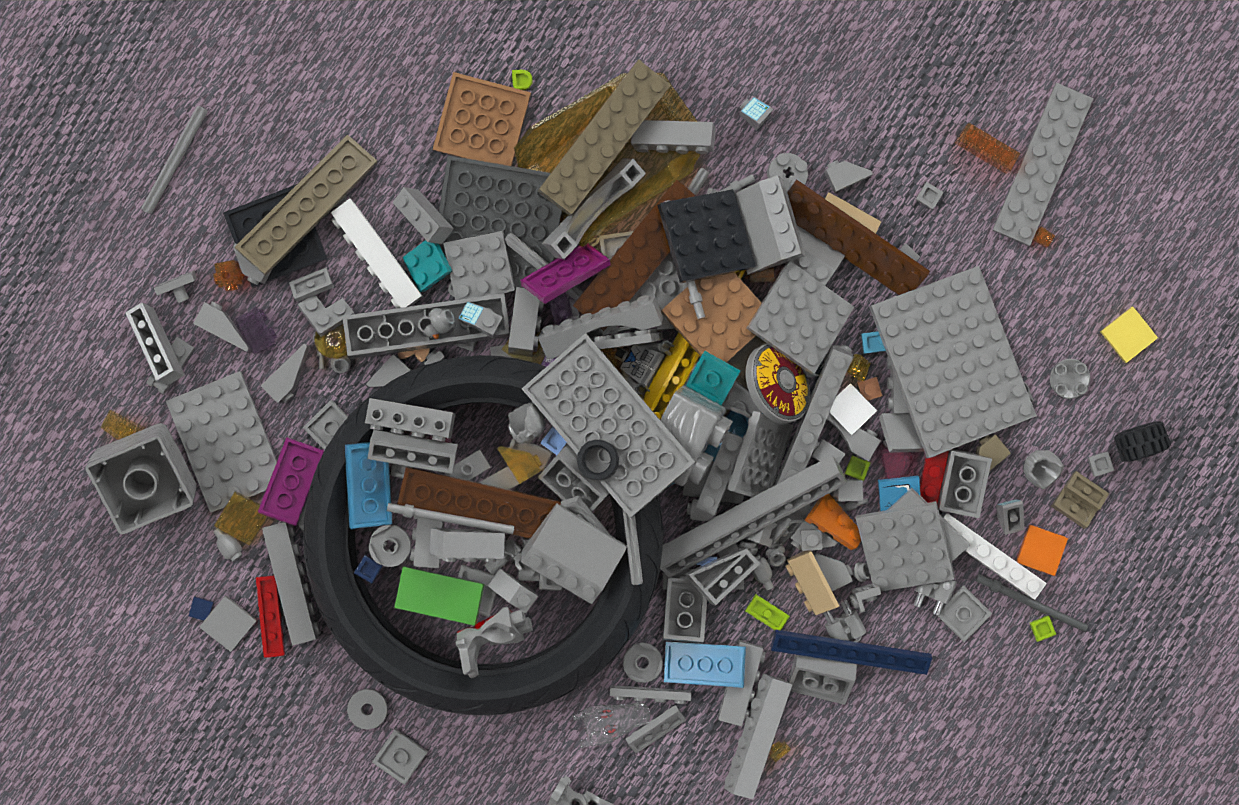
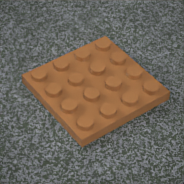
M453 72L433 151L460 158L512 166L531 92Z
M734 272L695 280L697 291L701 293L703 300L701 304L705 318L697 319L694 306L691 305L689 300L690 293L688 287L661 310L665 318L700 356L704 351H707L727 362L756 336L746 328L762 303Z

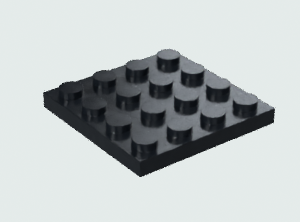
M296 185L223 212L234 242L238 244ZM316 226L271 270L266 283L328 259ZM250 282L252 288L263 285L261 282L258 285Z
M733 189L662 202L657 205L680 283L756 267Z

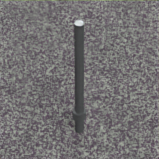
M980 574L975 579L976 582L989 587V590L995 593L1000 592L1083 632L1088 628L1087 624L1002 585V582L996 579L991 580Z

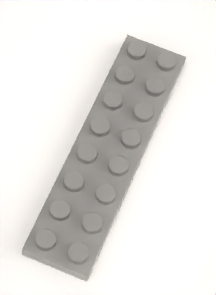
M1055 83L992 231L1027 246L1031 245L1093 98Z

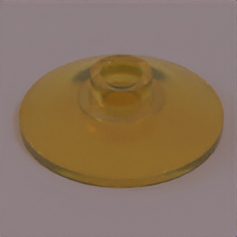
M343 324L320 337L317 331L315 332L314 343L322 355L332 359L348 355ZM331 340H337L338 343L336 345L331 344Z

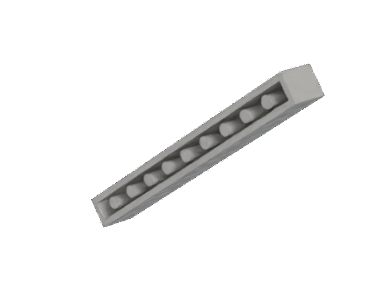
M832 455L824 458L794 476L664 544L660 569L670 578L846 485L847 481L840 465Z

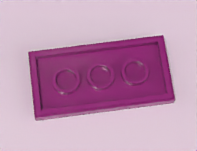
M585 242L574 248L565 259L557 258L521 279V285L546 304L610 266V259Z
M286 437L258 513L297 526L308 497L314 473L324 450Z

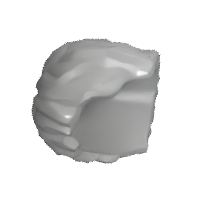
M533 402L516 408L508 415L510 421L509 431L515 442L531 443L543 433L545 421L541 411L534 406Z
M1036 450L1026 457L1023 470L1027 480L1043 490L1047 489L1058 479L1063 472L1064 466L1060 459L1051 451Z

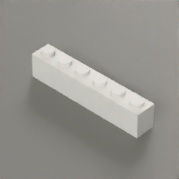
M348 199L331 212L334 217L331 219L338 229L342 228L346 234L343 237L350 245L354 244L358 249L355 253L361 261L366 260L369 264L367 269L373 277L378 276L381 281L379 283L380 287L385 293L389 292L392 295L393 299H391V302L396 308L411 307L423 298L421 292H419L418 288L352 199Z
M943 512L941 514L970 543V546L965 550L967 554L1034 600L1037 598L1047 584L948 513Z

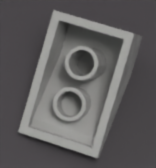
M668 578L662 640L700 644L704 642L707 599L689 579Z

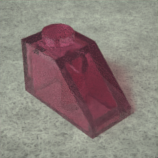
M888 448L880 449L885 479L902 477L910 466L909 460H912L911 452L889 453Z

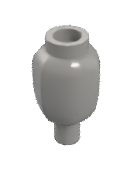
M220 527L213 532L218 538L216 542L217 547L225 559H231L232 562H235L243 556L241 553L242 547L235 537L231 534H224Z
M756 554L754 557L760 565L751 573L756 581L764 584L766 590H770L774 587L771 582V567L766 558Z

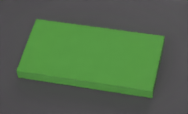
M404 566L394 608L475 626L485 584Z

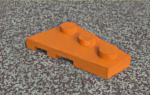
M830 494L819 498L805 521L809 524L817 525L818 529L823 533L828 532L833 536L834 540L850 550L856 549L861 542L858 526Z

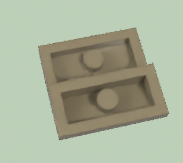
M1075 471L1051 507L1085 529L1089 526L1095 513L1101 509L1109 493Z

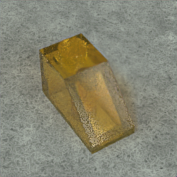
M109 410L101 425L103 430L118 440L146 429L112 410Z
M505 446L497 448L519 484L542 471L540 466L543 464L537 454L533 456L531 452Z

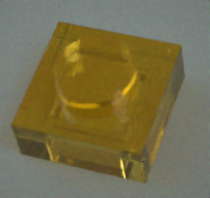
M853 354L854 358L847 372L855 379L865 381L871 363L860 354Z
M785 740L782 743L778 741L771 746L772 751L769 754L777 762L791 748Z

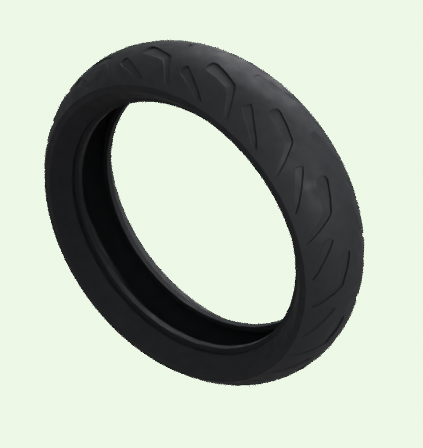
M477 355L445 359L409 371L375 391L347 417L336 431L317 465L306 502L303 542L307 575L319 611L338 643L366 673L393 692L413 702L445 712L486 716L525 711L557 700L591 680L620 653L639 626L650 604L660 571L663 551V521L659 495L635 514L642 584L632 585L628 549H626L596 604L571 633L544 651L523 659L497 664H477L479 675L474 678H470L468 674H463L461 662L427 651L400 633L377 607L366 587L364 579L354 573L359 563L355 544V529H351L349 526L345 445L370 442L373 430L375 429H370L371 425L365 423L369 398L441 411L473 403H498L520 407L524 404L532 403V400L522 388L545 369L546 366L518 358ZM383 427V431L391 432V428ZM609 493L614 511L616 539L627 545L623 508Z

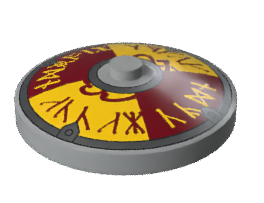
M769 344L756 348L750 354L746 364L747 387L755 405L767 418L777 423L787 424L800 419L805 414L810 400V388L805 370Z

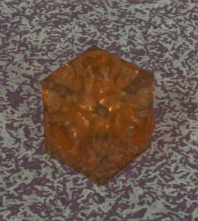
M230 260L214 264L216 273L213 274L214 282L219 288L225 289V291L237 290V286L243 285L244 274L241 268H239L238 261Z

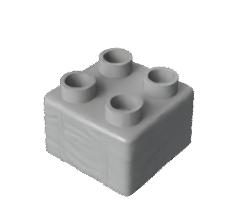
M686 385L675 391L660 419L696 461L695 464L674 481V483L680 486H684L688 480L698 485L701 479L704 478L714 459L713 456L705 453L708 445L710 444L718 448L733 422L724 417L725 407L690 389Z
M162 423L155 424L97 448L85 466L92 484L95 486L111 516V520L120 534L131 532L193 505L197 487L195 480L169 429Z

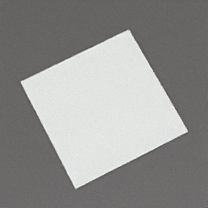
M851 383L836 396L830 410L834 418L851 435L877 412Z

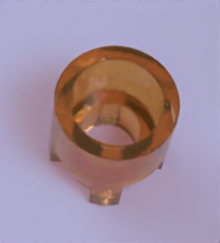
M1040 226L1034 235L1033 241L1048 247L1055 235Z

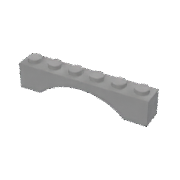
M623 158L579 204L573 214L567 216L542 244L555 258L565 259L579 244L580 239L592 222L612 202L633 188L646 173L634 159Z
M644 295L639 297L637 301L630 303L625 301L617 307L611 309L606 307L592 315L587 313L573 321L572 319H567L557 326L548 325L541 330L538 339L548 360L561 355L569 348V345L574 343V340H578L582 335L594 329L622 325L646 330L662 325L663 314L655 295Z
M829 412L826 420L840 432L848 450L865 461H869L881 441L877 438L878 434L869 429L864 431L859 428L851 435Z

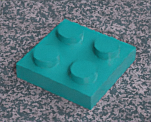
M425 240L402 257L419 292H425L452 272L438 243H431Z
M704 351L686 386L722 405L740 370Z

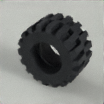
M1161 421L1130 428L1118 433L1114 437L1121 461L1125 462L1161 453L1171 446L1164 422Z

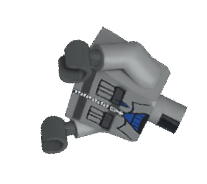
M668 340L662 343L634 344L630 352L619 348L614 358L623 362L620 367L622 376L642 399L645 398L642 395L644 391L650 392L648 388L660 368L665 354L668 356L672 354L668 349L675 345Z

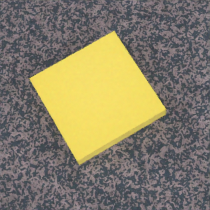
M1130 307L1100 331L1124 363L1130 361L1158 338L1134 307Z

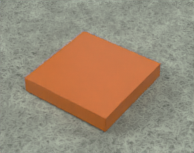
M1029 524L1016 562L1055 576L1068 538Z

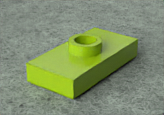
M757 594L754 595L745 609L747 613L773 630H781L790 617Z

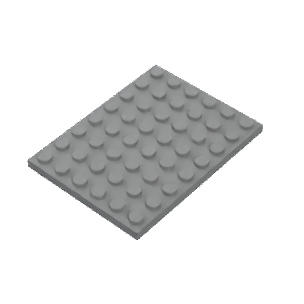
M979 266L869 306L926 458L936 456L1037 416Z

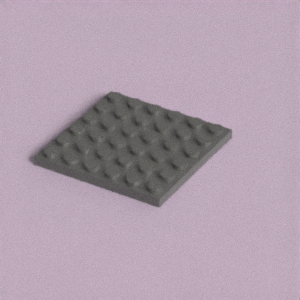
M448 155L439 213L454 229L444 243L504 231L505 238L509 233H513L545 261L551 263L555 257L542 243L560 225L562 210L537 191L550 173ZM439 244L446 257L444 244ZM506 244L515 290L516 287L524 288L520 280L537 271V269ZM450 273L444 278L451 279Z

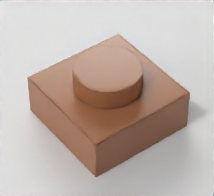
M877 377L857 383L859 393L867 401L882 396Z

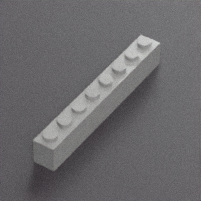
M832 345L810 397L808 408L802 416L774 486L806 469L852 360L851 352Z

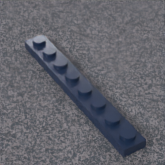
M775 630L770 646L771 651L925 675H927L932 661L930 653Z

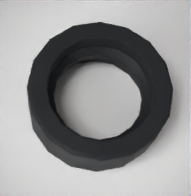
M592 440L580 448L577 455V464L584 476L591 480L601 481L610 478L616 472L619 465V456L612 444L604 440ZM597 447L605 449L611 459L609 467L600 473L591 471L586 465L588 452Z

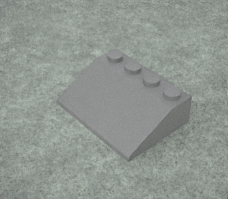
M777 175L762 180L734 193L756 265L753 269L746 270L748 275L806 256L786 187L780 176Z
M556 503L522 549L521 563L592 604L604 589L627 549V545Z

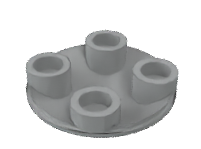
M1064 359L1053 367L1050 374V384L1054 392L1060 397L1067 399L1077 398L1087 392L1090 384V373L1086 364L1081 361Z

